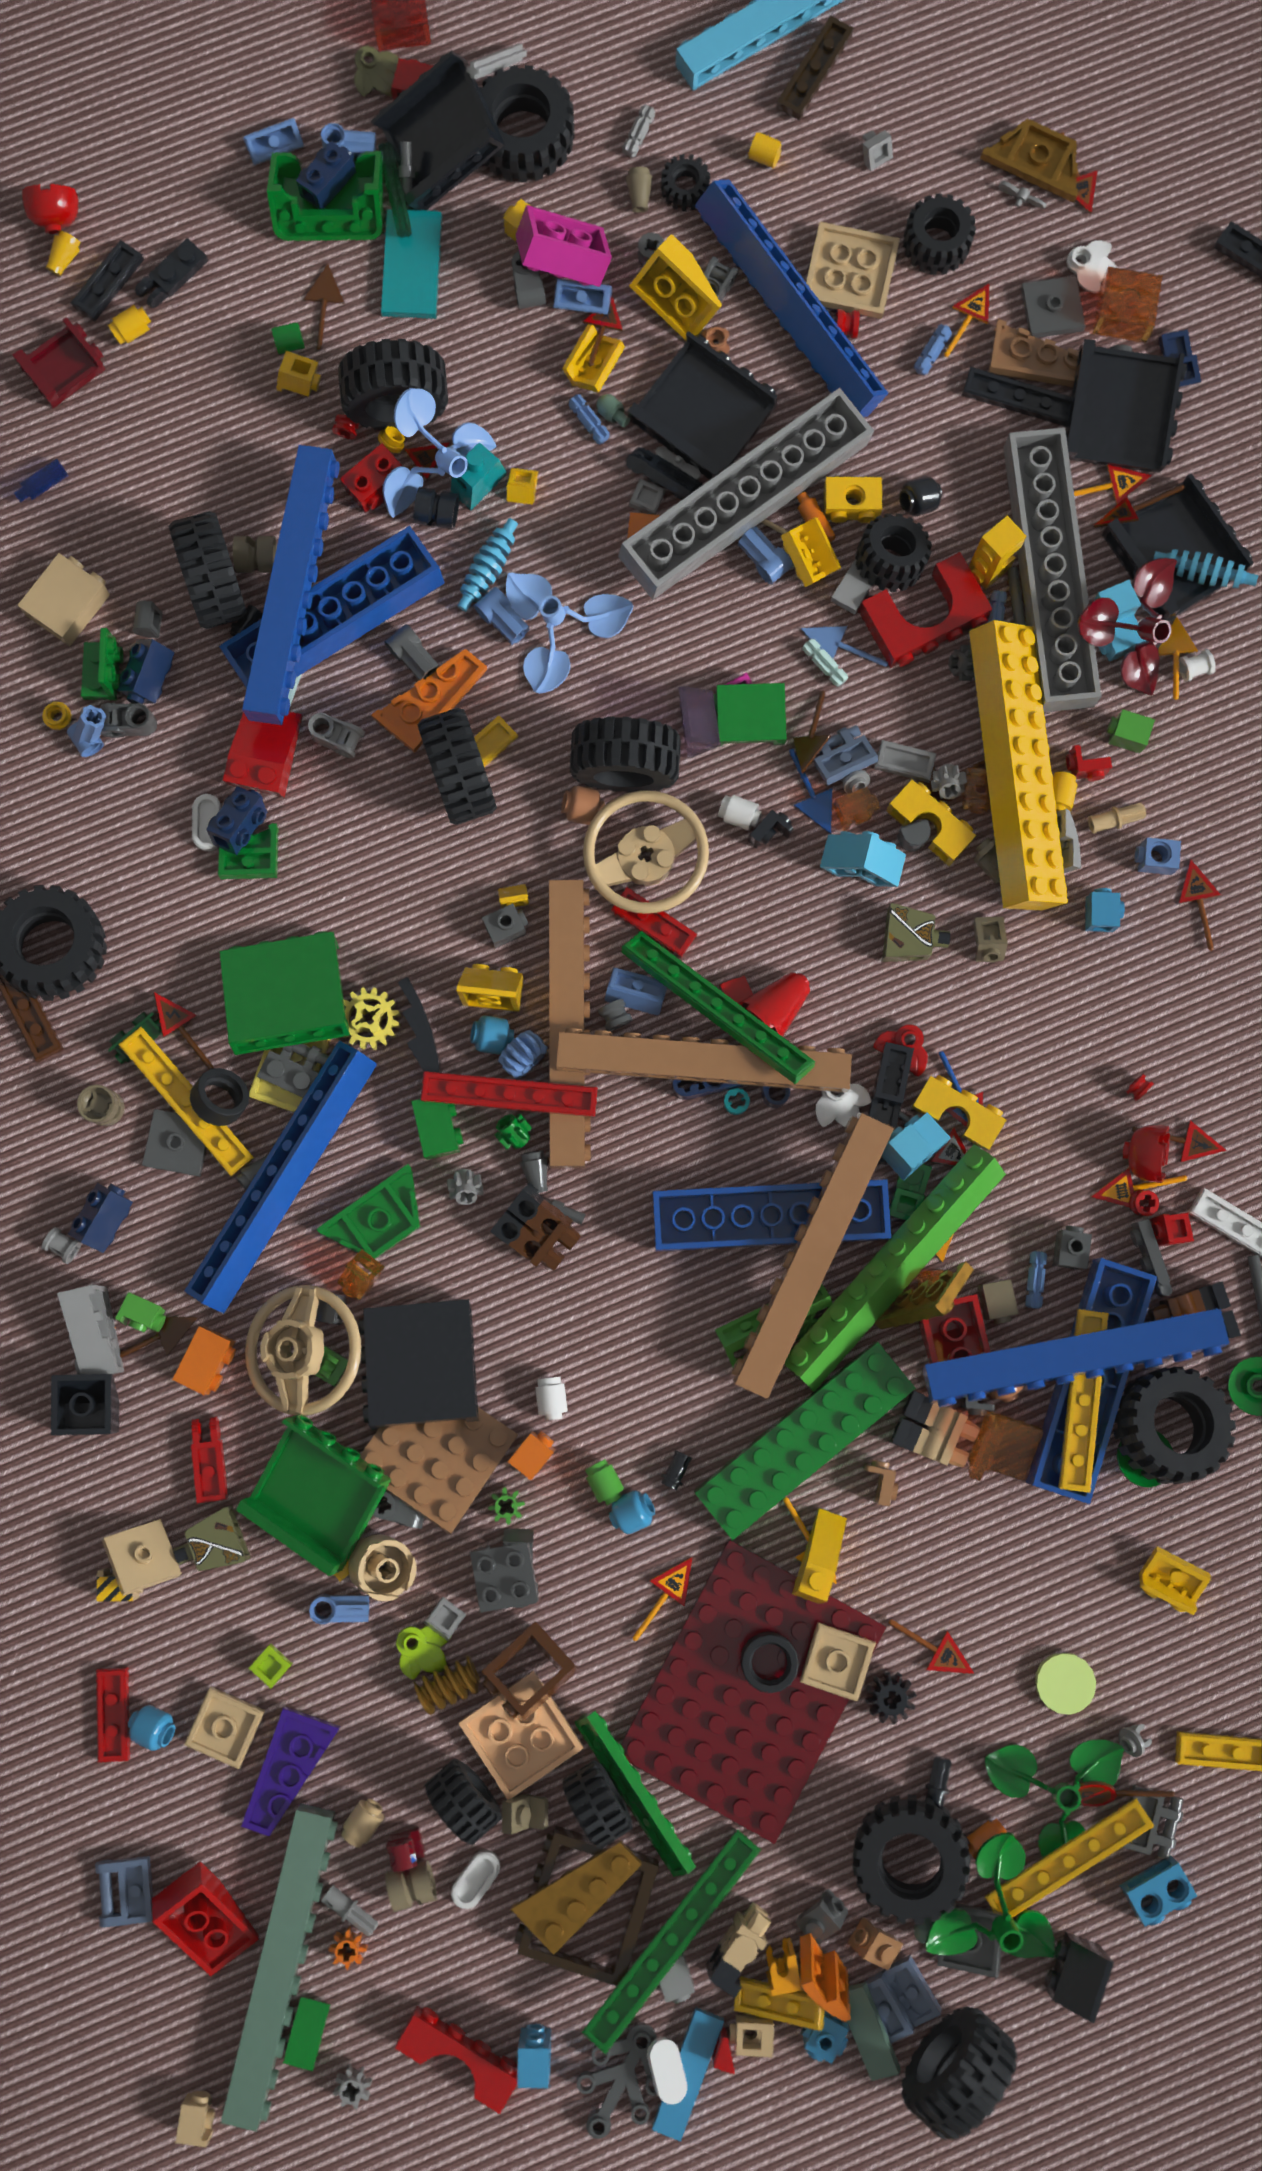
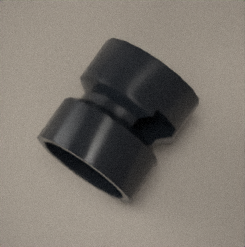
M419 486L414 505V523L431 526L433 522H436L437 527L454 530L459 511V494L442 491L438 495L435 489Z

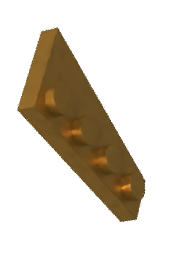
M965 1261L958 1265L955 1273L947 1270L940 1274L939 1280L933 1283L927 1280L915 1291L909 1289L901 1293L874 1324L882 1330L907 1323L912 1324L915 1321L924 1319L928 1320L940 1315L945 1316L953 1308V1300L974 1269Z
M618 1840L587 1859L582 1865L561 1875L556 1881L543 1886L525 1900H520L512 1905L511 1910L554 1955L641 1866V1861L621 1840Z

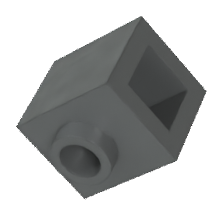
M513 903L482 917L495 948L526 935L524 926L528 925V921L523 910L517 911Z
M1066 1226V1230L1057 1231L1052 1266L1076 1270L1088 1269L1092 1234L1083 1233L1084 1228L1077 1226Z

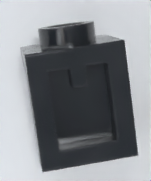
M771 810L750 834L748 842L755 848L762 842L766 845L776 834L774 828L788 838L794 829L791 826L792 822L785 814L781 812L777 814Z

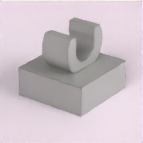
M886 130L877 135L875 132L869 131L862 136V139L865 141L862 143L864 164L870 171L893 158L892 137Z

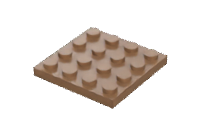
M478 1407L479 1421L467 1422L464 1419L380 1427L361 1453L360 1458L367 1463L381 1467L384 1470V1474L392 1479L386 1489L387 1492L451 1535L518 1434Z

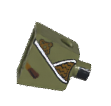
M891 903L887 909L882 962L928 960L932 955L933 947H949L950 931L935 930L936 917L933 914Z
M232 1505L217 1511L187 1529L185 1536L188 1543L174 1548V1555L179 1565L194 1560L198 1571L242 1563L251 1558Z

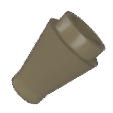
M646 167L630 168L625 178L632 203V211L636 213L648 211L653 177L650 175V170Z

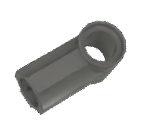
M407 624L384 641L392 655L398 661H403L419 681L422 678L426 679L436 672V669L439 667L437 662L421 645L419 637Z

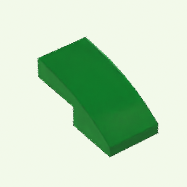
M921 1165L904 1181L898 1175L890 1205V1216L907 1220L920 1206L925 1198L924 1193L932 1166Z
M304 1997L300 1998L283 2064L313 2072L330 2004Z

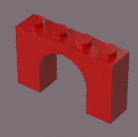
M961 552L937 563L931 574L948 605V616L940 624L933 627H918L910 624L900 614L887 589L861 602L858 612L890 668L896 665L903 667L911 663L915 659L914 656L922 652L924 655L936 650L941 642L947 639L949 642L955 641L964 634L963 631L971 627L975 629L988 622L987 618L993 608Z

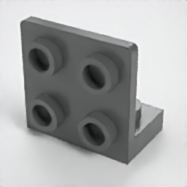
M528 1542L490 1548V1546L479 1547L470 1552L480 1613L535 1604L539 1601Z

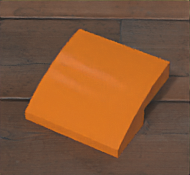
M811 1933L801 1936L800 1969L802 1988L815 2003L829 2014L844 2022L851 2020L847 1968L835 1950L824 1954Z

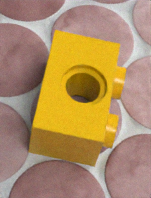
M826 477L823 488V505L826 519L831 520L833 523H843L847 520H858L861 523L874 521L875 517L881 515L882 477ZM854 498L859 503L852 505L846 499Z

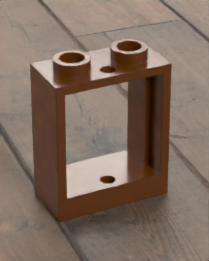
M535 1621L482 1670V1675L485 1679L482 1685L493 1697L498 1694L505 1703L502 1707L512 1719L518 1716L524 1722L576 1673V1665ZM532 1640L559 1672L522 1705L498 1679L495 1673Z

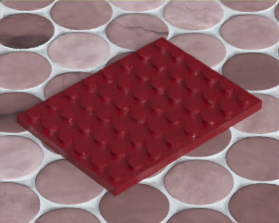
M729 1539L627 1730L621 1746L629 1763L775 1844L849 1701L848 1698L799 1681L817 1622L875 1641L874 1651L887 1627L829 1595L827 1602L822 1604L793 1595L792 1592L797 1576ZM768 1631L781 1634L788 1639L797 1652L799 1662L797 1676L791 1685L775 1693L761 1692L751 1686L743 1675L740 1662L742 1649L747 1641L758 1633ZM762 1645L753 1654L752 1668L760 1678L769 1681L775 1680L782 1676L786 1670V1654L777 1645Z

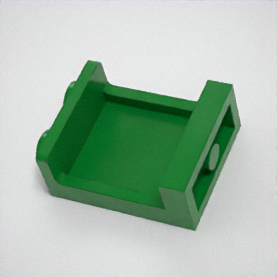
M785 683L716 686L715 694H710L711 711H716V722H711L712 739H717V746H723L726 743L773 742V745H785L787 740Z

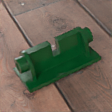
M145 1011L142 1012L131 1022L135 1026L127 1034L121 1030L109 1040L113 1046L108 1051L110 1052L115 1048L118 1052L115 1058L121 1064L125 1061L129 1063L131 1059L118 1044L139 1027H142L153 1040L162 1034L159 1018L156 1021L151 1018L155 1014L154 1011L149 1015Z

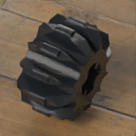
M884 1671V1681H881L875 1675L873 1680L877 1686H866V1690L874 1695L866 1697L865 1702L866 1704L873 1705L869 1710L872 1716L880 1713V1722L885 1723L888 1716H890L892 1724H897L898 1714L904 1720L908 1719V1715L904 1711L905 1708L909 1710L915 1709V1705L908 1700L914 1699L916 1693L915 1691L908 1690L912 1685L909 1679L901 1682V1673L897 1672L893 1679H891L889 1671ZM889 1691H892L897 1696L893 1698L892 1704H889L884 1699L888 1697Z

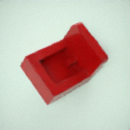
M1080 744L1074 745L1069 754L1066 755L1067 770L1071 771L1076 779L1087 778L1088 781L1101 780L1113 768L1111 757L1083 760Z
M1188 1213L1162 1214L1151 1219V1226L1159 1247L1194 1241Z

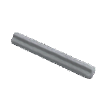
M515 44L471 61L470 65L466 67V73H470V77L473 80L521 62L523 57L527 56V50H523L522 44Z

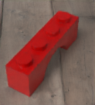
M416 2006L397 2039L395 2049L420 2065L438 2055H451L461 2059L469 2067L474 2077V2099L501 2114L518 2084V2065L506 2056L500 2058L492 2053V2049L481 2040L473 2041L465 2036V2031L453 2023L450 2025L444 2023L432 2009L428 2007L422 2009Z

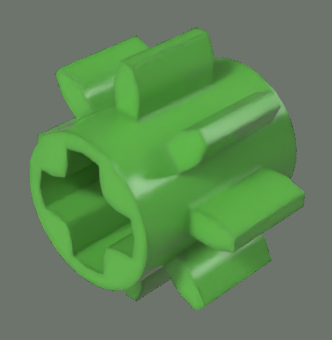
M503 1487V1495L500 1497L495 1493L491 1495L496 1500V1503L489 1506L488 1510L496 1511L497 1516L494 1521L497 1522L502 1517L506 1518V1523L510 1525L513 1515L517 1518L522 1517V1514L517 1509L526 1503L525 1501L517 1500L516 1497L519 1490L510 1494L507 1488ZM501 1499L503 1501L511 1499L513 1501L511 1506L514 1511L507 1510L505 1513L500 1510L502 1504L499 1501Z

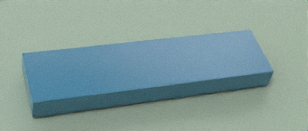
M695 2007L679 2050L687 2081L686 2095L677 2104H667L661 2100L652 2124L653 2131L681 2142L723 2027L724 2018Z

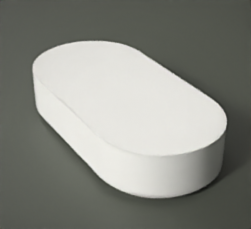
M211 794L198 796L192 806V839L195 845L203 851H213L218 848L213 845L206 831L210 819L216 816L222 808L220 801Z
M480 1850L475 1853L455 1880L451 1890V1897L458 1907L470 1909L476 1906L498 1876L500 1860L494 1852Z
M659 2037L651 2042L647 2050V2059L655 2092L663 2102L677 2104L685 2097L687 2092V2081L679 2049L670 2039Z

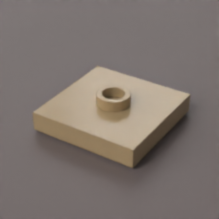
M161 1519L103 1538L102 1542L122 1596L180 1577L181 1570Z
M817 1622L799 1681L858 1702L876 1642Z
M211 1686L184 1745L239 1769L266 1710Z

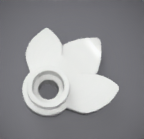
M1096 240L1087 246H1078L1069 252L1067 266L1070 271L1076 274L1078 284L1086 291L1099 293L1101 282H1109L1119 276V269L1107 258L1112 244ZM1076 260H1082L1084 264L1078 263Z
M850 1084V1089L847 1093L841 1092L839 1095H833L831 1091H821L822 1097L817 1102L815 1109L816 1117L822 1127L829 1125L834 1120L843 1127H846L850 1117H856L860 1113L859 1107L871 1103L870 1095L859 1084Z

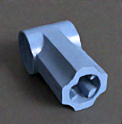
M329 123L322 128V148H325L330 141L337 142L335 144L339 147H346L354 158H357L362 152L376 151L375 132L344 130L342 126L335 123Z
M756 526L746 531L738 541L739 547L756 564L758 573L768 584H773L793 567V562L789 555L782 548H776Z
M494 587L474 604V608L481 618L489 625L492 623L511 645L518 643L529 631V626L511 608L509 600L497 587Z
M92 705L82 708L79 720L67 730L68 736L82 757L92 756L104 746L100 734L107 716L102 708H96Z
M320 1594L311 1603L309 1614L314 1622L322 1625L329 1622H369V1596ZM321 1601L328 1602L332 1608L331 1614L328 1616L319 1615L316 1611V1604Z

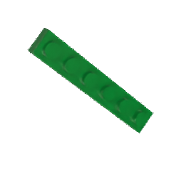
M596 1710L579 1717L574 1722L600 1764L608 1772L620 1795L672 1876L677 1877L689 1874L696 1867L691 1859L690 1851L685 1845L681 1844L674 1833L675 1830L672 1823L663 1816L658 1808L656 1798L647 1791L641 1782L639 1772L630 1765L625 1757L623 1747L610 1734L605 1719L598 1715Z

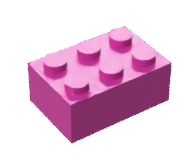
M526 205L515 234L522 265L532 271L541 270L551 273L557 278L563 279L566 277L573 279L585 286L594 285L600 287L612 259L604 228Z

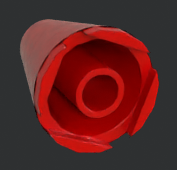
M790 972L738 1004L783 1037L808 997L810 983L803 974Z

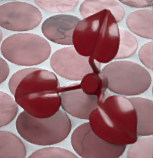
M1158 558L1145 563L1139 568L1133 579L1132 586L1136 595L1141 597V606L1152 617L1144 618L1138 625L1116 622L1119 615L1117 604L1110 598L1100 597L1087 605L1079 616L1078 621L1080 636L1084 641L1093 646L1102 647L1110 644L1115 636V627L1135 630L1141 639L1146 640L1136 644L1135 651H1130L1125 655L1120 673L1123 682L1128 687L1147 695H1153L1159 673L1160 658L1155 645L1166 642L1171 635L1170 623L1167 620H1163L1162 615L1157 614L1152 609L1162 606L1171 594L1174 570L1177 560L1171 558Z

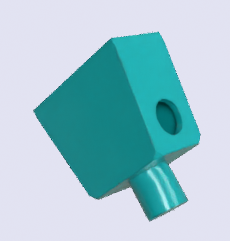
M478 443L465 456L468 462L466 472L461 477L451 478V492L458 493L460 501L469 510H472L507 475L501 461L481 443Z

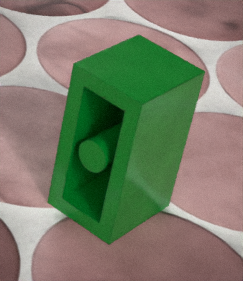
M420 1099L411 1101L424 1158L429 1160L459 1153V1145L464 1144L461 1129L460 1127L455 1128L452 1118L457 1116L455 1104L423 1102Z

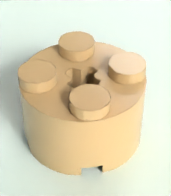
M376 1534L358 1541L349 1558L348 1570L351 1582L359 1590L373 1599L391 1601L398 1598L400 1594L412 1586L416 1576V1561L410 1550L403 1543L390 1536ZM386 1563L385 1568H380V1566Z

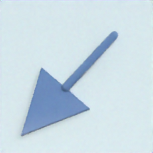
M847 626L801 628L804 634L809 639H815L821 645L820 649H824L832 659L839 647L884 667L888 666L887 661L842 643L841 640Z

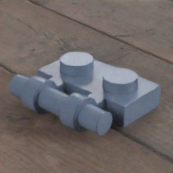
M857 725L848 729L844 727L838 730L837 734L830 737L817 754L820 756L814 758V765L827 786L847 777L854 771L864 769L878 762V755L865 735L855 740L853 739L861 735ZM842 744V746L831 750L832 748Z

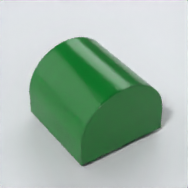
M297 322L271 329L278 355L285 354L286 351L293 352L305 349L302 333Z

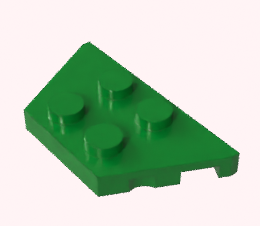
M409 1164L405 1165L318 1227L317 1231L372 1261L380 1257L421 1227L411 1166Z

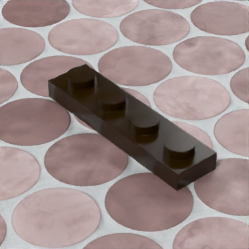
M833 16L829 17L777 100V109L800 121L851 39L854 31L853 27Z

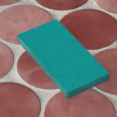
M387 209L381 303L382 317L437 319L442 230L441 211Z

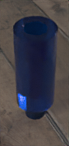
M56 458L20 482L22 488L14 492L20 502L28 497L34 500L69 475Z

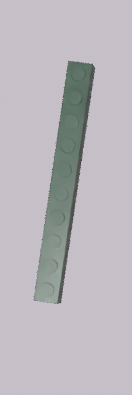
M301 1803L296 1809L221 2119L222 2124L257 2132L261 2121L267 2122L272 2104L271 2101H267L269 2089H275L279 2070L274 2069L277 2058L282 2059L287 2041L286 2038H282L284 2026H290L294 2007L289 2006L291 1996H297L302 1976L297 1975L299 1964L304 1965L309 1945L304 1944L306 1933H312L316 1920V1914L311 1912L314 1902L319 1903L324 1883H319L321 1871H327L331 1853L326 1852L328 1841H334L338 1822L333 1821L335 1811Z

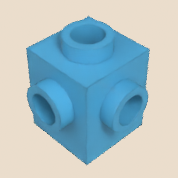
M825 2011L824 2027L822 2030L818 2031L803 2027L801 2035H803L806 2053L816 2061L823 2062V2060H826L832 2064L836 2055L840 2057L846 2048L848 2039L845 2037L849 2031L847 2021L844 2022Z

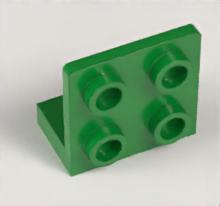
M101 628L100 642H84L81 697L84 700L118 699L117 690L120 685L121 676L119 674V664H123L124 651L108 628Z

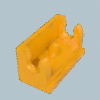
M791 1937L782 1939V1950L784 1951L782 1958H774L771 1945L767 1946L766 1957L769 1971H766L771 1996L802 1991L796 1954Z

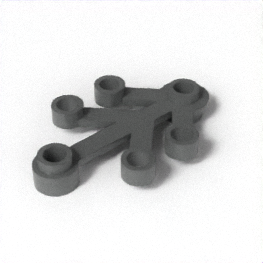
M645 2023L634 2025L629 2030L627 2037L617 2040L602 2059L597 2058L595 2055L596 2051L600 2049L595 2045L593 2046L592 2061L599 2066L605 2065L609 2061L610 2056L628 2052L622 2063L594 2072L584 2071L577 2078V2088L583 2094H589L594 2090L595 2086L614 2080L600 2109L592 2110L587 2117L586 2128L591 2137L602 2139L609 2134L611 2129L610 2116L625 2087H627L632 2105L631 2118L633 2122L642 2125L648 2121L649 2107L643 2101L634 2069L641 2057L647 2075L645 2081L646 2091L652 2096H657L655 2089L649 2086L652 2076L647 2059V2050L651 2042L657 2038L655 2030L650 2025ZM641 2036L646 2037L648 2040L643 2046L636 2042L637 2038ZM588 2078L592 2081V2084L589 2087H584L580 2083L581 2080ZM643 2109L646 2114L643 2117H637L635 2111ZM596 2122H601L604 2124V2128L597 2131L593 2128V2125Z

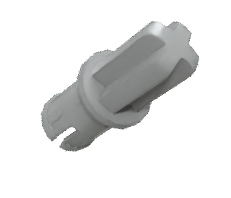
M334 1885L331 1886L321 1900L322 1903L342 1918L341 1921L343 1923L347 1920L366 1936L372 1935L378 1926V1922L357 1906V1900H351Z

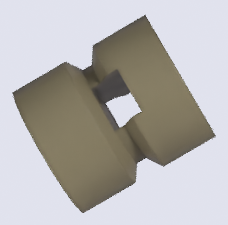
M234 536L233 562L236 573H253L255 569H258L260 573H271L277 549L275 536H258L256 540H253L251 536Z
M97 1084L88 1086L78 1096L77 1107L79 1113L83 1118L94 1124L105 1127L117 1123L124 1114L125 1106L121 1096L105 1086Z
M428 1860L418 1862L417 1866L408 1871H386V1888L394 1912L411 1908L415 1901L419 1905H423L437 1900L435 1879Z

